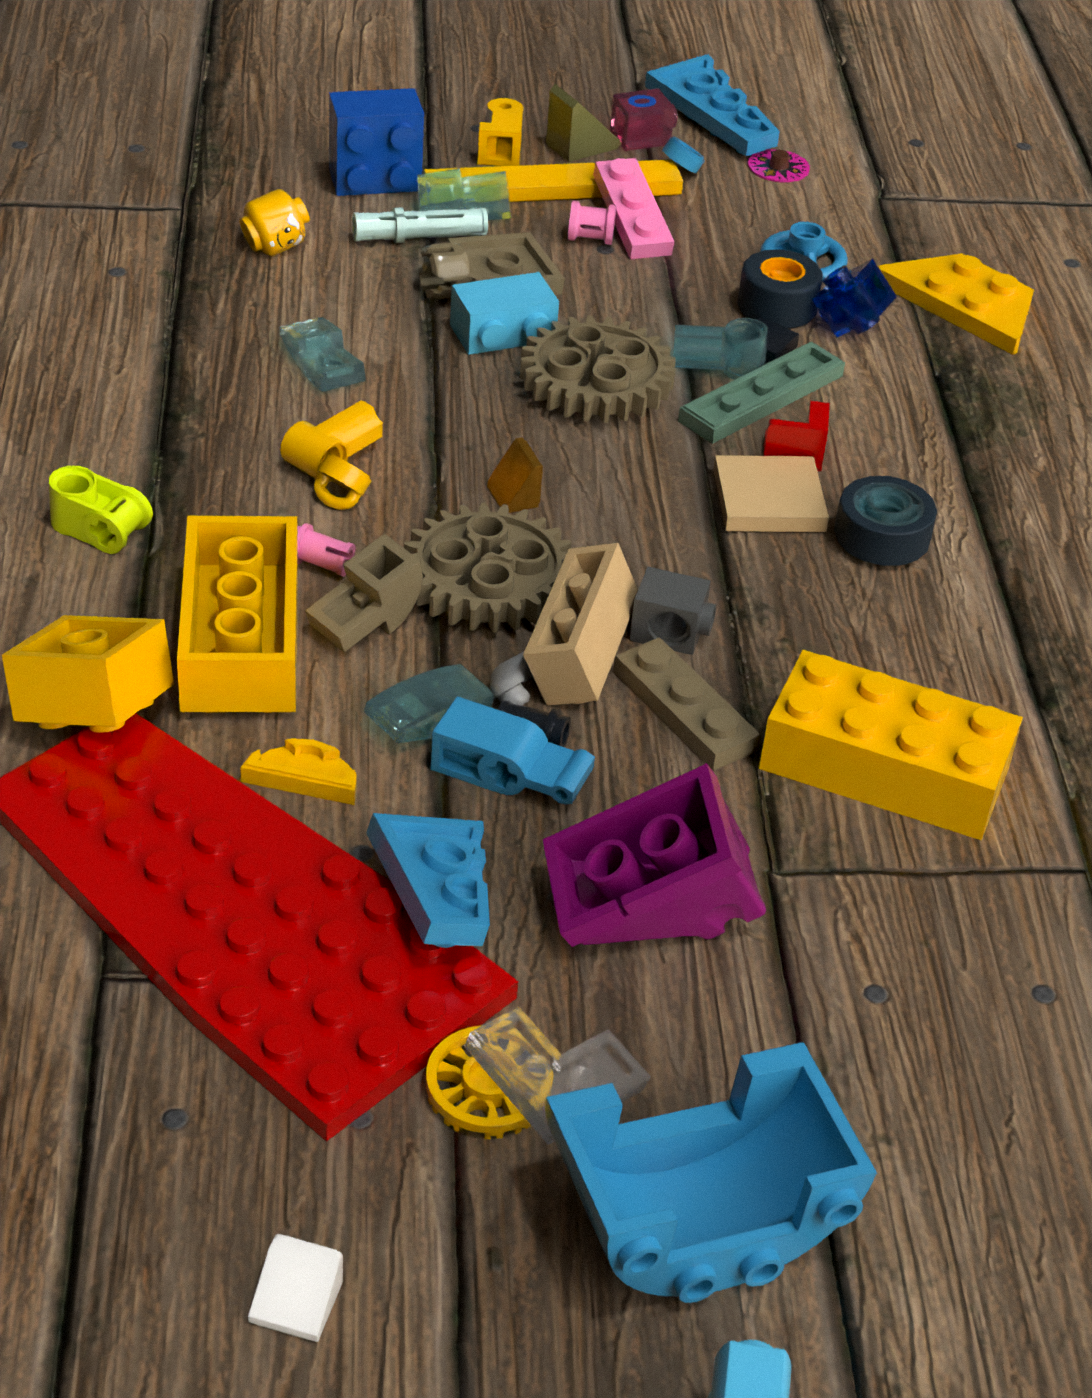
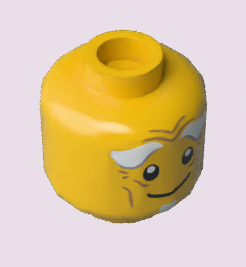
M282 189L273 190L246 203L244 217L239 219L241 230L254 252L261 250L269 256L277 255L302 243L305 238L304 224L310 221L303 201L299 197L292 199Z

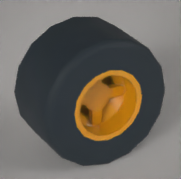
M775 249L752 254L743 263L737 304L742 314L753 322L761 317L785 328L800 327L808 324L817 315L823 273L816 262L794 251Z

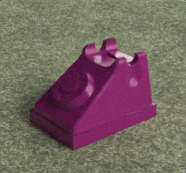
M707 763L542 839L560 934L571 947L578 944L594 945L697 936L709 940L725 933L724 924L730 919L740 918L748 923L765 915L766 905L758 891L748 856L750 847L722 796L717 776Z

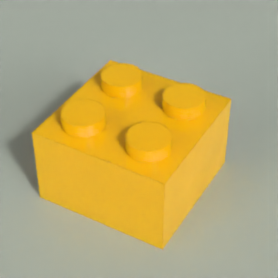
M63 615L2 654L13 721L35 722L42 729H58L68 725L89 726V729L93 732L114 731L123 727L125 721L140 709L151 706L155 698L174 685L164 619Z

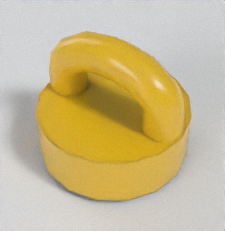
M330 454V456H326L318 470L319 474L314 482V491L318 499L326 506L337 510H345L357 504L372 481L370 480L371 477L362 470ZM331 480L349 490L347 496L337 497L330 493L327 489L328 482Z

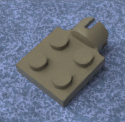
M530 232L447 238V243L431 244L424 247L420 252L421 256H427L430 262H424L422 267L418 268L421 288L426 293V297L431 299L451 298V288L454 284L540 272L555 295H560L563 292L564 276Z

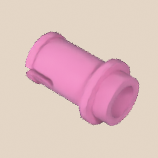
M308 523L303 524L302 527L298 526V565L305 561L336 572L344 577L346 573L343 564L355 555V544L346 543L315 532L313 525Z

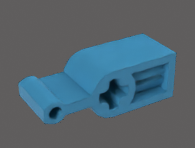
M458 696L432 732L431 770L500 794H518L526 787L550 795L558 803L572 804L594 768L595 756L583 749L574 751L550 743L543 730L535 723Z

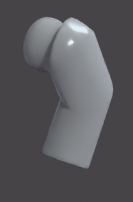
M524 651L499 664L491 674L490 694L493 699L498 698L500 704L503 700L522 706L529 702L530 694L522 684L534 677L523 656Z

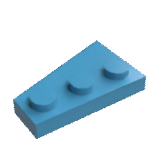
M373 813L366 834L423 944H432L443 948H450L455 945L483 946L490 927L487 883L483 881L482 876L486 863L485 849L481 848V839L484 834L483 821Z

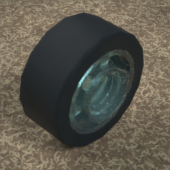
M868 476L854 480L843 489L839 500L834 526L837 542L849 554L873 564L898 566L917 561L928 552L937 516V508L933 498L923 488L908 480L891 476Z

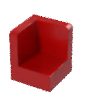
M810 401L806 423L770 419L765 432L763 456H814L817 471L821 472L828 436L830 403Z

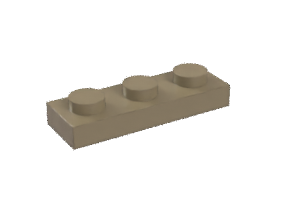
M660 637L615 655L613 672L705 764L707 763L712 771L758 751L761 734Z

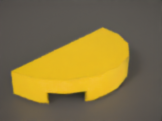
M291 738L284 740L285 746L270 749L261 754L260 749L251 753L240 767L241 782L355 805L357 774L355 770H352L350 765L340 758V751L336 747L314 739Z

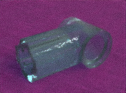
M752 318L732 320L726 327L675 325L673 357L676 359L675 368L724 370L728 377L735 380L766 364L767 326L763 322Z

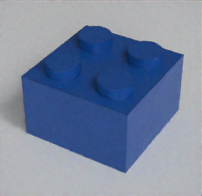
M415 88L329 92V171L337 196L422 191L424 111Z

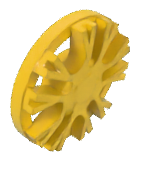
M481 1025L459 1030L446 1037L437 1045L428 1060L426 1089L429 1104L433 1106L432 1110L435 1114L440 1113L444 1117V1124L448 1127L450 1125L454 1126L453 1130L458 1133L463 1128L473 1132L485 1133L484 1139H491V1136H496L499 1139L503 1138L504 1132L514 1130L515 1134L521 1132L522 1128L527 1129L531 1126L532 1120L545 1108L546 1097L550 1094L552 1076L545 1054L531 1039L505 1027ZM479 1041L482 1052L471 1057L461 1048L462 1045ZM497 1042L507 1044L503 1055L494 1052ZM523 1054L527 1055L534 1063V1065L523 1069H515L513 1065ZM446 1059L447 1061H449L450 1063L454 1064L455 1066H453V1065H451V1064H449V1063H446V1062H444L443 1060ZM437 1080L454 1082L458 1085L453 1088L440 1090ZM464 1097L466 1098V1099H465L463 1102H461L458 1106L455 1107V1106L453 1105L454 1103L458 1102L459 1100L463 1099ZM523 1099L530 1103L523 1109H520L511 1100ZM502 1106L506 1116L499 1117L496 1108ZM474 1110H482L486 1113L487 1117H479L469 1113Z

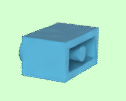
M540 272L452 285L450 325L468 355L526 346L527 337H537V329L539 327L551 330V322H558L559 300Z

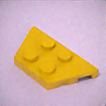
M960 253L880 265L876 267L874 283L1012 355L1017 353L1034 289L1018 282L1014 276L1000 273L982 264L978 258Z

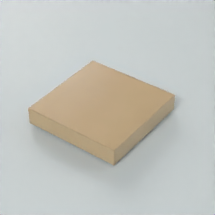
M715 455L713 470L725 531L827 532L829 515L814 456Z

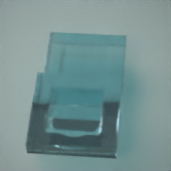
M459 168L417 175L420 211L486 208L488 220L512 218L506 171L462 177Z
M323 316L279 327L280 336L292 358L304 375L321 392L366 381L364 363L344 349L342 330Z
M456 664L429 670L395 684L367 701L363 712L397 743L432 739L433 730L457 696L491 707L494 694L462 664Z

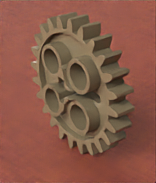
M592 315L587 316L586 323H579L575 318L569 317L568 325L566 326L557 321H552L551 330L539 327L537 329V337H527V345L521 348L520 379L524 380L525 391H533L534 401L547 399V410H553L560 406L563 407L564 417H569L575 412L582 413V419L586 422L592 415H599L604 423H608L610 415H617L621 420L628 421L629 412L644 417L646 407L657 410L660 407V400L668 401L670 390L674 388L676 359L670 356V346H660V336L646 338L647 328L643 327L633 331L630 329V321H625L617 326L613 325L611 317H607L603 323H596Z
M481 503L478 512H471L463 504L460 505L459 515L456 516L443 509L440 511L439 522L429 518L423 519V530L412 529L411 541H405L404 548L420 560L423 572L422 586L415 604L419 606L430 603L429 615L431 617L438 616L444 612L449 613L448 624L451 626L461 619L469 620V629L472 631L481 622H488L492 632H498L500 622H508L515 630H520V619L526 618L536 624L568 549H571L572 542L570 540H561V529L559 527L546 530L547 518L545 517L529 521L528 510L523 509L516 515H511L506 504H503L497 512H490L487 504Z

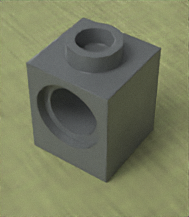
M647 567L634 599L630 641L644 644L660 637L674 651L693 655L700 634L710 636L715 619L717 605L708 603L711 580Z

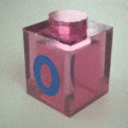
M657 88L613 94L610 132L622 142L621 146L623 149L630 151L665 146L669 138L672 137V129L677 125V111L674 104L666 98L661 90Z

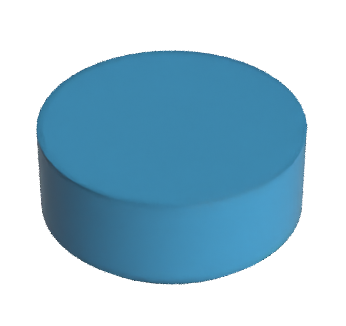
M670 137L662 149L673 161L697 174L705 162L704 157L698 151L676 137Z

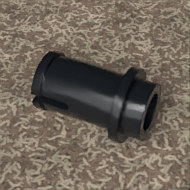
M507 700L501 702L498 710L535 723L543 730L548 742L562 747L566 746L571 728V718L562 715L560 708L554 707L550 712L514 704Z

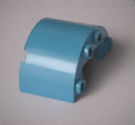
M804 1042L741 1055L729 1100L619 1124L623 1104L613 1083L546 1097L545 1115L549 1130L616 1276L626 1285L638 1291L658 1296H679L680 1300L685 1303L701 1301L715 1291L724 1290L743 1283L756 1287L776 1279L783 1272L785 1264L813 1248L837 1227L852 1222L860 1215L863 1210L862 1199L865 1197L877 1174Z

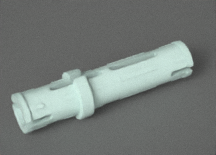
M403 207L392 208L391 212L383 213L354 212L352 231L355 242L393 239L394 243H404L405 239L485 236L488 232V215L486 208L404 211Z

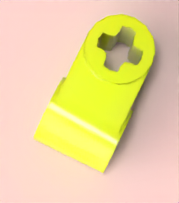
M82 466L60 467L49 476L51 525L60 534L74 537L95 546L104 553L115 554L126 546L127 536L134 530L144 529L152 521V506L148 499L133 487L121 485Z

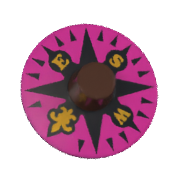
M764 150L751 155L748 160V167L752 173L773 182L788 183L799 181L805 178L810 171V165L803 157L785 150Z

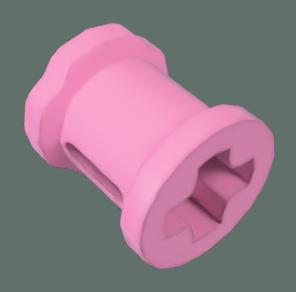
M572 200L568 240L575 241L577 237L604 240L606 245H612L616 205L610 204L608 208L581 206L579 201Z

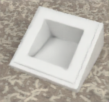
M276 1234L265 1259L248 1315V1322L318 1342L343 1283V1255L341 1252L282 1234Z

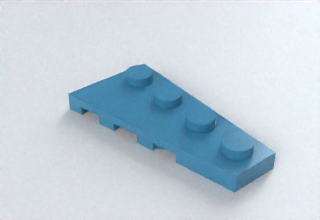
M709 54L646 72L645 87L658 95L662 101L671 104L684 113L687 118L706 128L713 136L719 137L735 148L738 153L751 156L778 146L780 131L757 106H748L746 104L747 95L740 88L732 89L729 85L730 77L723 69L715 70L713 68L714 60Z

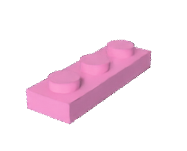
M618 158L595 162L594 179L607 208L610 204L616 205L615 226L629 258L640 259L672 255L674 239L637 159Z

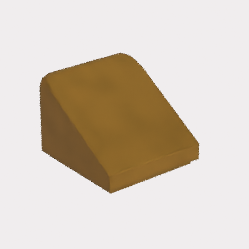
M523 437L515 438L487 483V488L499 507L503 504L508 505L509 513L537 508L541 498L543 466Z

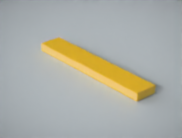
M638 161L653 196L682 194L683 179L675 161ZM595 163L424 169V185L430 205L603 198L593 176Z

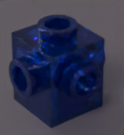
M871 259L851 270L844 265L831 272L822 280L825 287L812 300L817 306L821 318L830 326L835 336L839 337L852 330L858 335L872 328L880 321L879 316L897 296L874 259Z

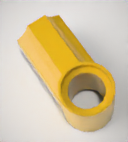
M360 400L317 426L303 420L296 422L284 435L280 448L281 457L289 464L316 479L319 474L318 470L327 455L330 456L332 454L347 462L348 457L382 438L383 423L377 417L374 407Z

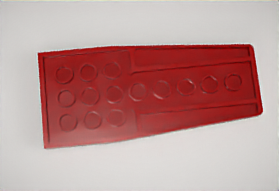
M137 713L128 718L123 727L114 731L93 732L88 726L0 777V823L200 1032L326 1142L424 1069L434 1049L446 1037L465 1028L481 1026L517 999L518 981L474 946L455 945L450 948H443L432 944H423L392 882Z

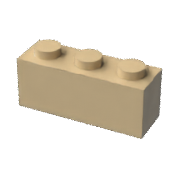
M619 543L568 549L523 654L547 706L571 703L583 704L598 701L633 612L634 599L638 592Z

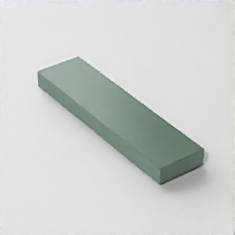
M809 342L681 406L678 422L713 444L841 378L844 373L845 362L815 343Z

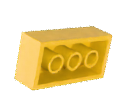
M187 515L177 651L180 712H296L297 516Z
M802 650L768 717L759 769L982 841L1010 767L1023 717L1002 711L993 706H985L946 694L937 689H930L897 679L882 672H875L845 663L827 655H819Z

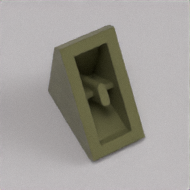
M553 85L549 92L546 144L568 162L618 149L622 142L578 101L558 85Z

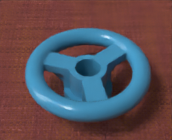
M797 222L790 227V230L771 235L763 242L760 252L775 249L794 251L809 257L814 262L817 261V257L827 252L831 253L834 257V262L827 267L820 268L823 273L822 282L840 275L848 263L847 253L843 246L833 238L825 235V229L822 226L812 222Z

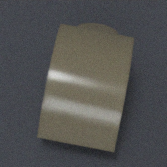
M385 533L345 562L343 566L347 579L305 610L309 624L343 652H346L378 626L390 635L409 615L419 596L423 579L420 560Z

